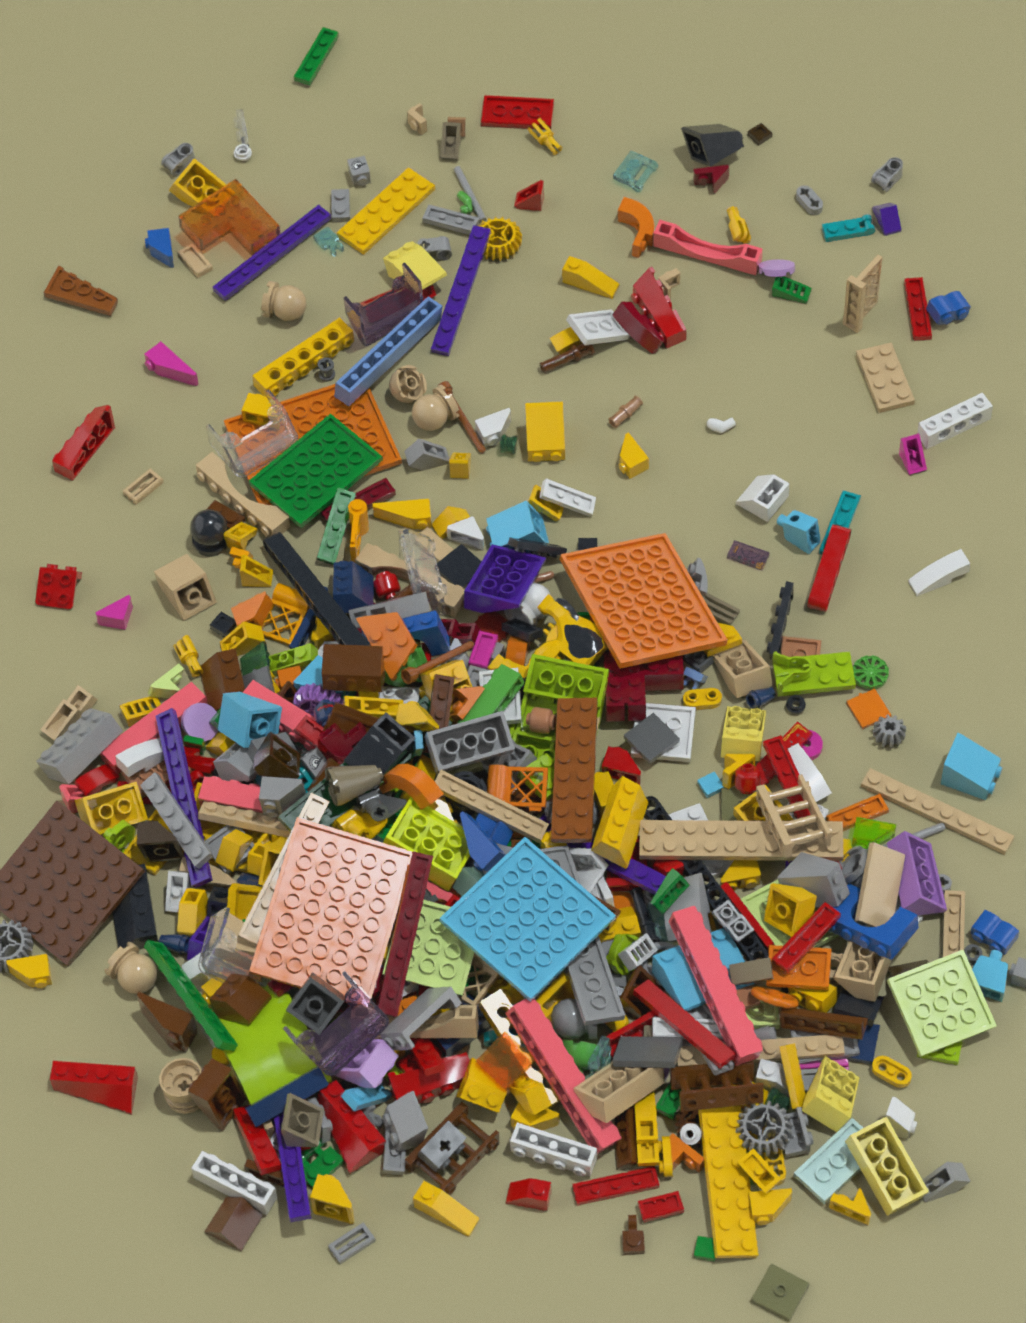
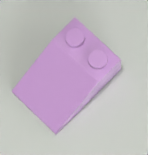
M349 1038L327 1067V1070L330 1074L363 1088H376L382 1083L387 1071L392 1069L398 1055L383 1039Z

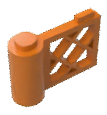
M489 765L487 793L514 807L529 808V811L542 812V808H546L548 768ZM512 772H521L525 778L516 785L512 780ZM536 772L543 773V780L538 785L530 779ZM529 780L534 788L528 794H525L519 787ZM518 789L524 797L519 802H511V794ZM536 790L542 794L541 803H533L529 799Z

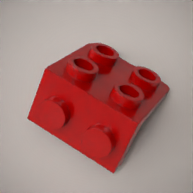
M47 564V567H40L36 604L72 609L74 606L77 579L82 578V572L77 571V567L65 566V569H58V565Z

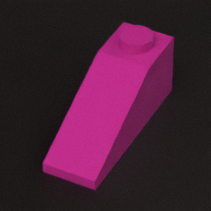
M159 342L144 353L146 367L150 371L153 370L157 375L193 386L199 384L197 373L163 342Z

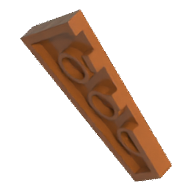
M59 265L44 291V297L108 316L112 315L118 304V299L100 288L91 286L90 282L82 281L77 278V275L72 272H66Z

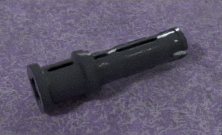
M632 888L629 892L638 918L641 935L647 933L653 943L660 942L659 937L655 933V923L649 916L642 888Z

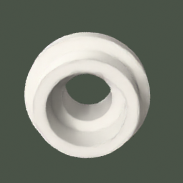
M245 144L238 145L234 150V156L239 161H246L252 155L251 149Z
M688 1123L682 1127L680 1136L684 1143L693 1145L701 1139V1129L696 1124ZM689 1130L693 1131L694 1135L692 1138L687 1136Z

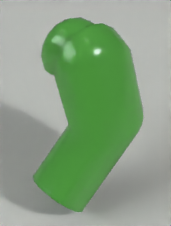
M460 191L457 194V198L464 204V206L460 207V212L470 214L473 210L471 197L464 191Z

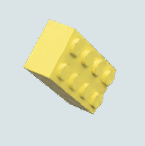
M887 1117L851 1134L845 1140L846 1145L887 1216L923 1198L929 1192Z

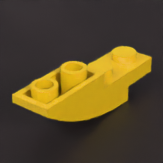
M652 1091L634 1104L638 1166H659L655 1093Z

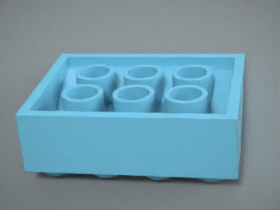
M724 928L710 933L711 941L714 947L718 949L720 960L726 966L728 977L731 981L729 965L745 961L735 941ZM680 945L653 955L652 974L678 1005L685 1011H689L706 1004ZM754 983L738 985L735 987L738 990L753 985Z

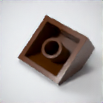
M232 973L209 1000L214 1013L219 1019L250 1024L272 997L249 976Z

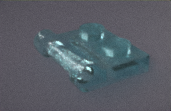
M631 150L613 174V179L632 187L636 192H641L644 183L652 172L657 170L659 165L656 161ZM643 166H646V170L640 176L638 181L635 180L634 178L641 170V168Z
M602 1035L588 1061L589 1077L610 1064L612 1056H610L612 1050L610 1038Z

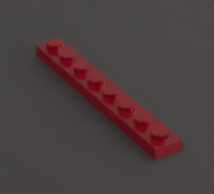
M412 852L376 1010L378 1014L395 1018L398 1016L433 860L431 855Z

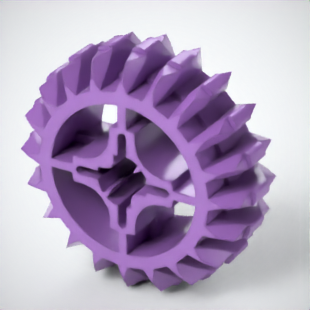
M312 683V685L306 684L301 686L297 690V693L294 695L293 704L314 717L313 709L321 700L328 699L332 702L343 704L344 699L341 698V694L335 693V690H323L322 684L316 685Z

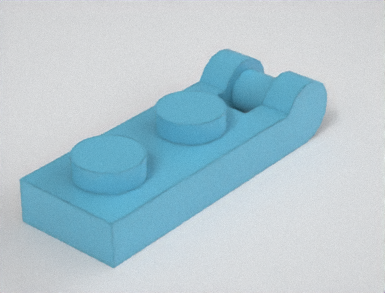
M381 1083L376 1088H363L359 1086L345 1090L341 1097L353 1111L386 1102L391 1098L392 1093L382 1086L383 1083Z

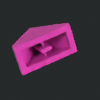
M917 433L901 438L899 455L908 474L927 470L920 434Z
M130 595L95 612L98 624L100 626L126 630L133 609Z

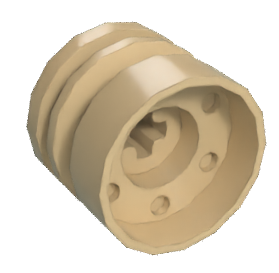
M180 1058L167 1063L159 1077L160 1086L167 1104L178 1113H193L199 1109L188 1093L191 1083L198 1078L202 1071L199 1064L192 1059Z

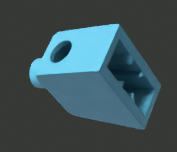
M793 510L788 516L781 514L778 517L777 524L783 527L784 538L805 553L810 554L821 543L818 519Z
M991 950L989 957L979 956L972 971L983 996L1002 1002L1008 964L1001 961L1003 954L1000 951Z

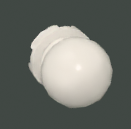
M533 583L520 607L504 610V613L509 620L517 618L537 626V620L547 616L542 614L537 607L550 592L543 585Z

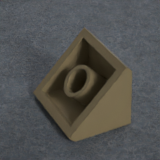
M291 1093L287 1094L281 1129L286 1146L317 1147L324 1109Z

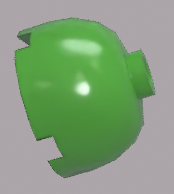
M562 1040L564 1047L573 1057L574 1063L580 1072L583 1073L584 1070H591L597 1065L601 1054V1047L599 1045L581 1041L580 1043H573L572 1040Z

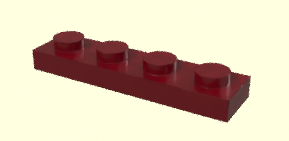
M384 478L357 492L354 500H363L367 504V509L373 507V503H381L395 496L396 490L388 479ZM332 505L321 511V515L326 523Z

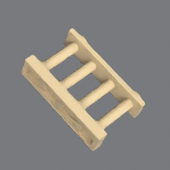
M802 774L798 775V786L771 793L767 791L765 785L756 786V800L784 858L792 856V848L796 844L818 838H823L826 847L831 846L832 828L826 824L811 793L810 783L805 781ZM801 794L804 800L782 807L774 806L773 804L775 800ZM808 808L811 814L810 816L788 822L782 821L780 815ZM815 823L818 828L817 831L794 837L789 836L787 833L790 829Z

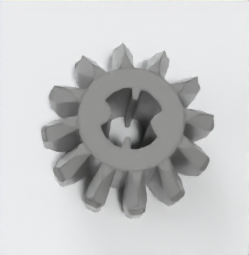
M888 714L886 718L880 716L878 722H875L873 726V736L876 737V743L882 742L883 747L888 744L890 748L893 747V744L899 746L906 736V726L903 725V719L897 720L896 715L893 718H890Z

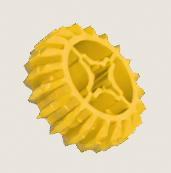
M495 216L494 219L491 220L488 217L487 222L482 221L481 225H477L491 229L484 252L486 259L491 257L493 261L495 258H498L500 261L502 258L508 260L509 255L514 257L515 252L519 251V247L522 245V233L515 221L511 222L510 218L504 220L503 216L501 219H497Z

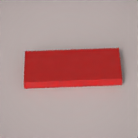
M484 95L481 126L528 129L530 127L535 129L532 125L535 122L541 130H546L538 121L541 118L551 129L554 99Z

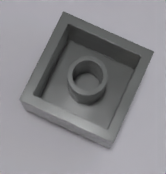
M312 972L289 1003L286 1011L320 1035L343 1004L346 996Z

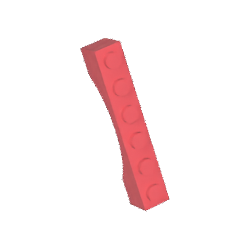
M659 220L653 234V247L752 275H757L759 264L762 262L763 248L748 244L726 246L709 243L689 234L677 224Z

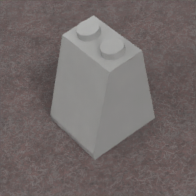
M801 852L777 877L779 884L802 887L816 895L815 908L821 907L824 902L832 907H838L850 894L838 862Z

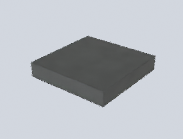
M654 712L624 734V739L649 764L680 742V738Z

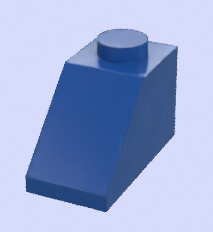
M169 228L147 230L148 238H145L146 249H150L151 256L170 268L174 267Z

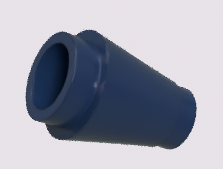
M771 687L751 690L746 695V702L750 708L759 709L776 697L775 690Z
M162 934L160 936L159 942L163 943L167 949L178 954L188 952L190 938L186 937L185 934Z

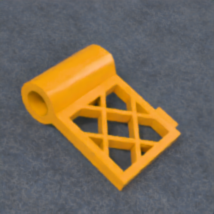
M355 499L348 505L351 528L350 555L353 562H355V559L360 554L362 536L369 531L367 504L360 499Z
M278 583L273 591V605L262 625V631L265 625L273 622L276 630L270 632L263 631L264 637L290 646L310 607L295 588ZM274 606L283 610L282 614L275 617L272 616L271 612ZM294 613L301 615L298 621L290 624L289 615ZM286 617L288 625L277 628L275 621ZM291 629L292 634L288 640L282 638L280 632Z

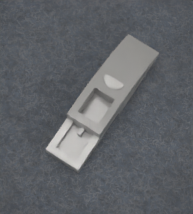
M421 592L351 609L349 614L352 623L358 629L361 628L356 620L358 617L398 612L401 618H406L430 611L426 592Z

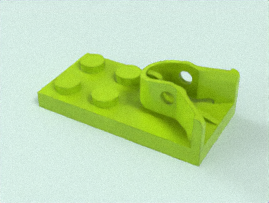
M777 651L773 653L772 666L778 697L856 688L850 652L793 657L779 654Z

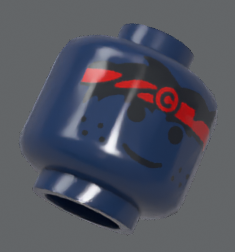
M328 699L321 700L313 709L315 722L323 728L335 703Z

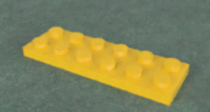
M408 167L337 232V237L364 255L435 190V185Z

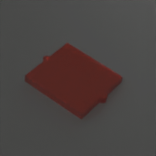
M496 611L486 612L482 616H478V619L474 622L481 631L498 635L497 642L499 643L502 640H506V637L509 635V633L502 631V623L508 620Z

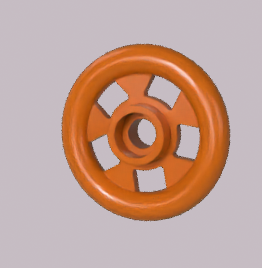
M761 986L751 989V995L765 1003L789 1009L796 1008L799 1005L795 997L782 991Z

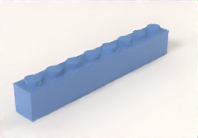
M427 297L335 383L334 397L350 406L441 320L443 306Z

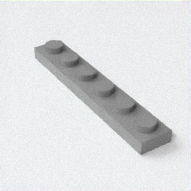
M154 772L140 786L173 835L177 838L196 868L200 869L214 855L161 777Z

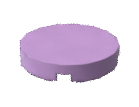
M780 259L767 260L759 264V273L763 274L764 272V275L768 277H783L787 272H790L791 275L795 272V263Z
M206 703L190 705L184 710L181 717V727L186 733L185 735L202 738L204 742L212 739L217 734L218 729L209 721L216 714V711Z

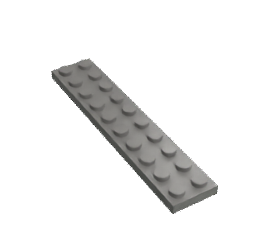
M568 845L540 849L581 885ZM597 936L565 968L584 1026L619 1021L625 1018L599 936Z

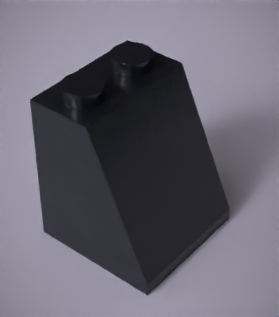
M722 124L686 126L681 128L691 159L710 167L744 147L741 132Z

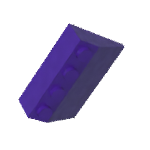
M492 544L464 590V608L480 613L519 608L544 565L546 558Z

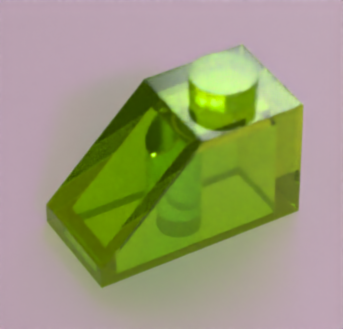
M857 817L852 847L861 846L864 849H868L869 843L874 842L880 845L895 837L897 824Z

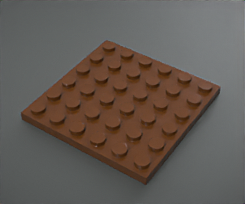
M56 800L1 868L0 911L9 919H12L15 924L20 922L22 927L25 926L37 942L69 967L144 874L145 870Z

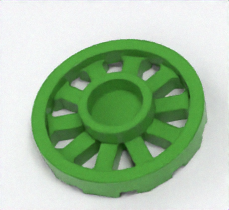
M863 656L853 665L855 683L862 688L877 689L882 687L888 680V666L884 660L877 656Z

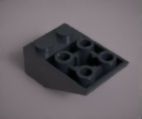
M385 713L368 730L344 759V762L348 766L376 765L377 768H381L384 777L413 748L416 738L388 713Z

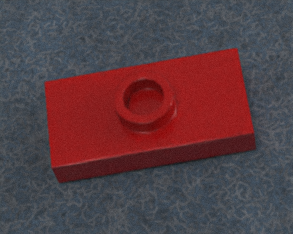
M305 715L293 731L314 748L318 747L321 753L325 755L328 749L321 743L319 735L323 732V727L308 715Z
M679 1191L638 1201L643 1223L684 1213Z

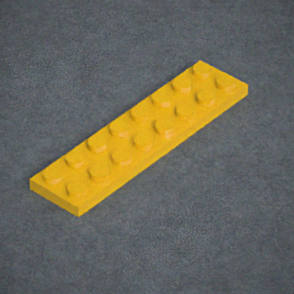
M741 1105L698 1110L715 1258H756L758 1256L755 1222L751 1215L749 1192H751L749 1175L737 1163L746 1155V1148H743L742 1145L745 1140L739 1138V1135L742 1133H736V1129L740 1127L737 1120H742L739 1117Z

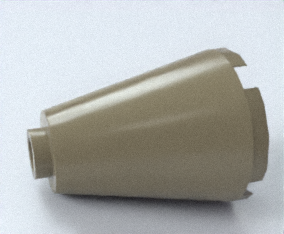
M376 765L335 766L325 769L326 781H329L330 786L328 790L336 807L375 788L383 780L382 770L377 768Z

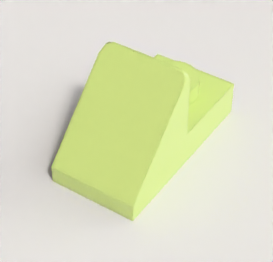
M177 664L151 684L148 695L150 697L169 699L180 690L176 685L182 680L184 668Z

